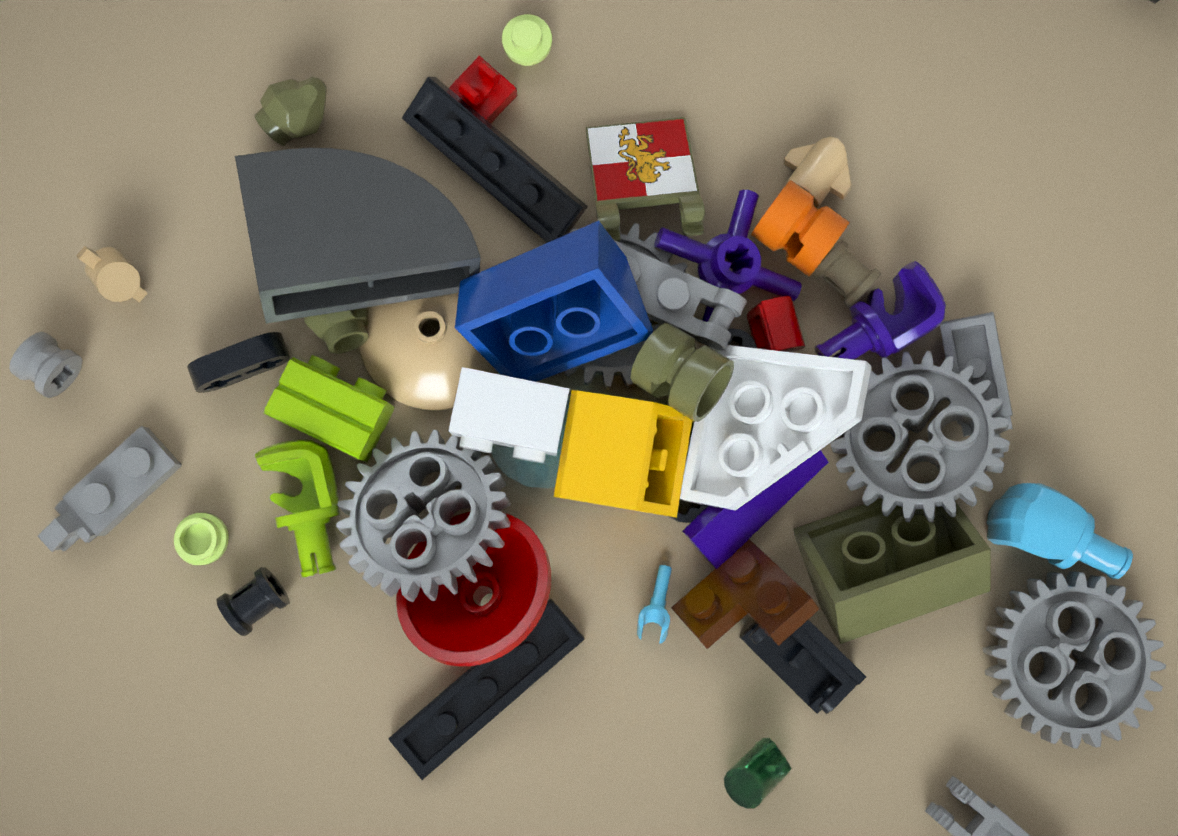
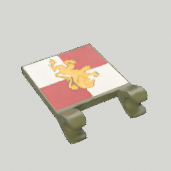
M685 117L586 127L597 221H600L613 240L621 241L619 230L620 209L679 203L683 235L695 236L704 233L702 220L705 217V208L699 193Z

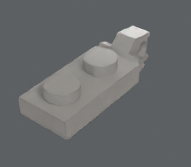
M994 312L942 322L940 329L945 357L947 358L949 355L954 357L953 372L959 374L964 368L971 365L974 367L972 385L989 380L991 382L990 391L984 399L1001 398L1003 401L1002 409L992 417L1009 419L1008 430L1013 429L1010 417L1013 416ZM957 421V424H961L963 436H971L973 433L972 429L966 423ZM992 453V455L999 459L1004 458V453Z
M141 426L62 497L63 500L55 507L60 516L55 518L38 537L51 552H54L55 550L66 551L79 538L85 543H89L97 536L107 535L172 476L182 464L148 427Z

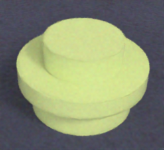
M531 14L519 15L511 19L503 30V49L513 62L524 66L535 65L543 61L551 50V30L547 23L538 16Z
M195 513L187 516L179 523L174 534V546L178 555L192 565H207L217 561L225 553L229 542L228 530L223 521L209 513Z

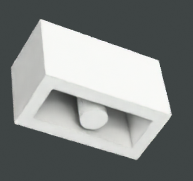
M462 367L448 432L453 436L461 437L459 446L463 448L491 453L493 444L514 448L512 456L514 458L544 463L546 454L557 456L570 388Z

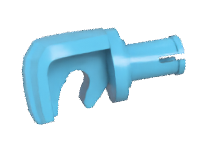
M1022 483L1009 487L1000 499L995 500L988 512L986 523L988 525L987 539L997 545L1013 546L1036 556L1047 558L1050 564L1058 568H1069L1079 560L1107 574L1112 579H1120L1125 575L1132 563L1133 553L1130 549L1123 548L1094 533L1095 519L1091 513L1087 512L1075 500L1044 484Z

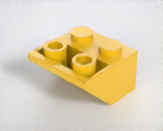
M571 390L553 497L677 518L692 420L672 407L656 402Z

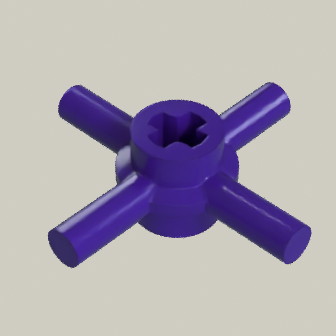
M751 190L739 191L728 232L712 238L706 244L664 227L659 230L654 243L656 248L697 263L700 280L718 288L728 289L741 294L753 285L781 297L791 296L792 301L797 299L802 288L801 282L761 267L760 252L757 246L747 238L759 195ZM706 305L702 321H709L714 310L713 308Z

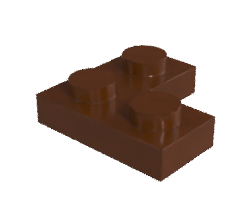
M750 539L718 569L715 568L671 607L706 649L710 648L747 614L779 646L820 610L813 598Z

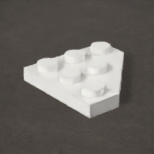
M727 345L723 351L714 349L734 361V370L725 392L712 411L701 421L694 422L680 499L736 511L862 420L872 366L867 361L731 345Z

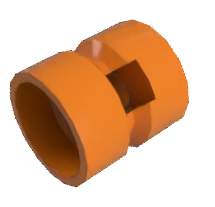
M790 180L758 222L751 236L772 251L781 248L786 250V261L810 277L850 222L828 206L817 209L814 206V196Z

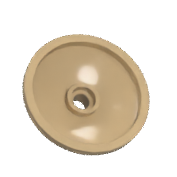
M459 293L367 307L368 324L365 328L369 337L359 347L362 360L375 383L385 389L389 396L400 403L428 411L450 410L454 407L462 367L499 374L455 329ZM429 320H436L440 323L439 332L431 337L424 336L422 334L424 323Z

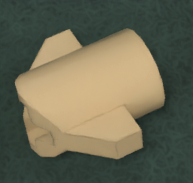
M827 137L815 144L791 149L784 158V165L795 171L786 184L792 180L812 194L816 208L819 207L829 192L844 200L851 190L847 153L844 144L838 138Z
M84 246L76 255L79 260L86 264V276L104 298L112 302H123L134 298L140 303L147 295V291L140 286L141 279L138 271L119 250L113 247H103L95 252Z

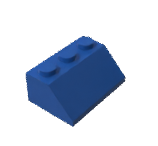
M599 220L460 281L455 329L500 375L537 382L645 341L653 333L651 322L628 260Z

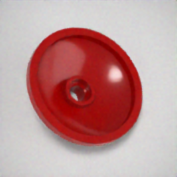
M470 512L452 517L450 525L461 524L469 517ZM504 513L510 521V527L495 529V532L505 543L503 548L488 546L485 552L492 560L493 565L489 567L477 562L472 566L477 577L475 583L468 580L463 574L457 577L458 593L453 594L444 584L438 586L436 600L431 601L425 595L423 589L420 588L414 602H411L402 595L400 587L396 593L399 622L407 638L422 653L435 661L451 666L481 665L509 653L533 631L545 611L549 599L552 581L551 566L543 543L535 532L520 519ZM427 541L418 542L407 559L419 557L425 551ZM493 593L490 601L481 606L483 597Z

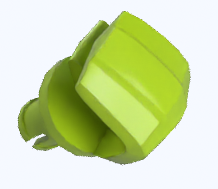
M294 440L266 446L256 452L255 458L263 471L288 473L300 479L303 484L302 491L297 496L287 493H273L270 495L272 502L293 513L275 517L277 528L287 526L288 531L294 530L302 569L301 576H314L318 573V568L319 574L336 570L325 523L331 522L330 517L340 515L338 508L339 496L331 457L327 449L312 440Z

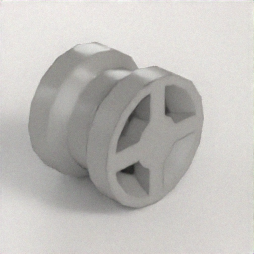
M39 332L27 338L18 347L10 361L9 369L19 379L33 381L36 391L44 397L52 398L64 392L73 383L81 370L82 359L81 356L72 350H61L56 339L48 333Z

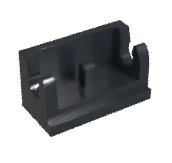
M809 620L779 646L755 621L739 637L816 714L821 710L826 714L831 712L866 678Z

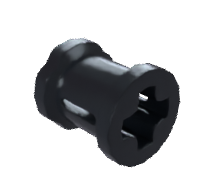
M266 567L256 570L254 572L255 578L233 594L223 593L216 599L217 606L224 619L241 636H246L252 632V625L276 607L281 609L290 604L285 589Z

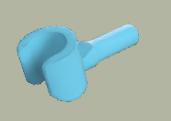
M659 565L653 597H651L650 604L645 606L639 613L637 624L639 639L642 638L643 626L650 622L657 623L662 628L659 644L663 643L668 636L670 616L665 609V599L672 570L669 566Z

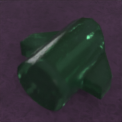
M762 738L726 773L723 779L727 794L736 804L746 809H754L779 785L792 768L775 742L770 738Z

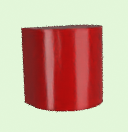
M791 296L761 301L747 313L750 331L757 349L793 353L805 347Z

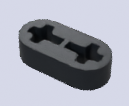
M269 332L202 356L189 363L187 368L196 392L204 393L225 388L279 367L291 358L282 334L280 332Z

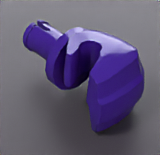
M913 261L901 268L893 278L896 300L892 315L885 311L882 290L879 288L874 289L869 293L866 303L859 301L851 306L852 325L824 343L815 346V351L818 356L829 357L840 350L833 357L855 360L871 350L880 357L886 358L922 338L942 323L946 308L943 295L927 270L917 261Z

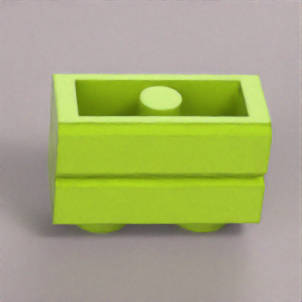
M311 355L308 363L292 357L279 379L278 387L274 389L264 409V414L350 456L367 462L371 458L372 450L376 448L380 435L384 432L394 412V406L383 400L387 391L358 377L354 386L336 378L340 371L339 367L314 355Z

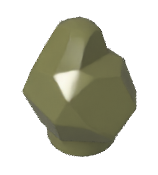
M310 77L301 82L289 79L271 84L260 100L262 108L255 114V119L264 132L282 146H285L292 139L315 134L324 117L327 87L322 80L315 77Z
M367 308L304 317V322L320 339L326 342L331 353L340 354L352 351L368 340L369 336L365 328L368 324Z

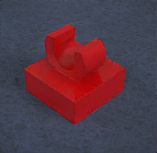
M480 55L449 87L489 123H492L518 96L517 88Z

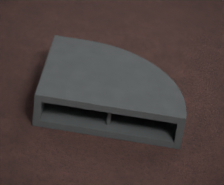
M298 148L235 156L258 291L266 323L459 293L461 280L480 272L481 257L463 216L453 203L436 187L400 165L373 155L334 148Z

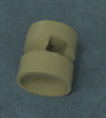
M664 323L648 337L641 347L631 370V381L656 398L668 395L670 407L694 422H699L712 411L725 392L733 374L734 361L709 346L704 345L699 349L694 348L695 338L672 324Z

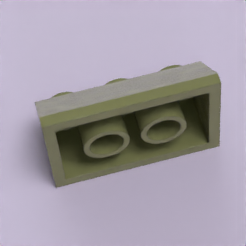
M880 498L868 506L863 504L793 529L818 603L840 644L991 591V549L957 503L955 517H951L943 506L935 507L933 522H928L923 509H915L911 521L905 522L903 507L896 505L888 517L884 516L882 513L883 499Z

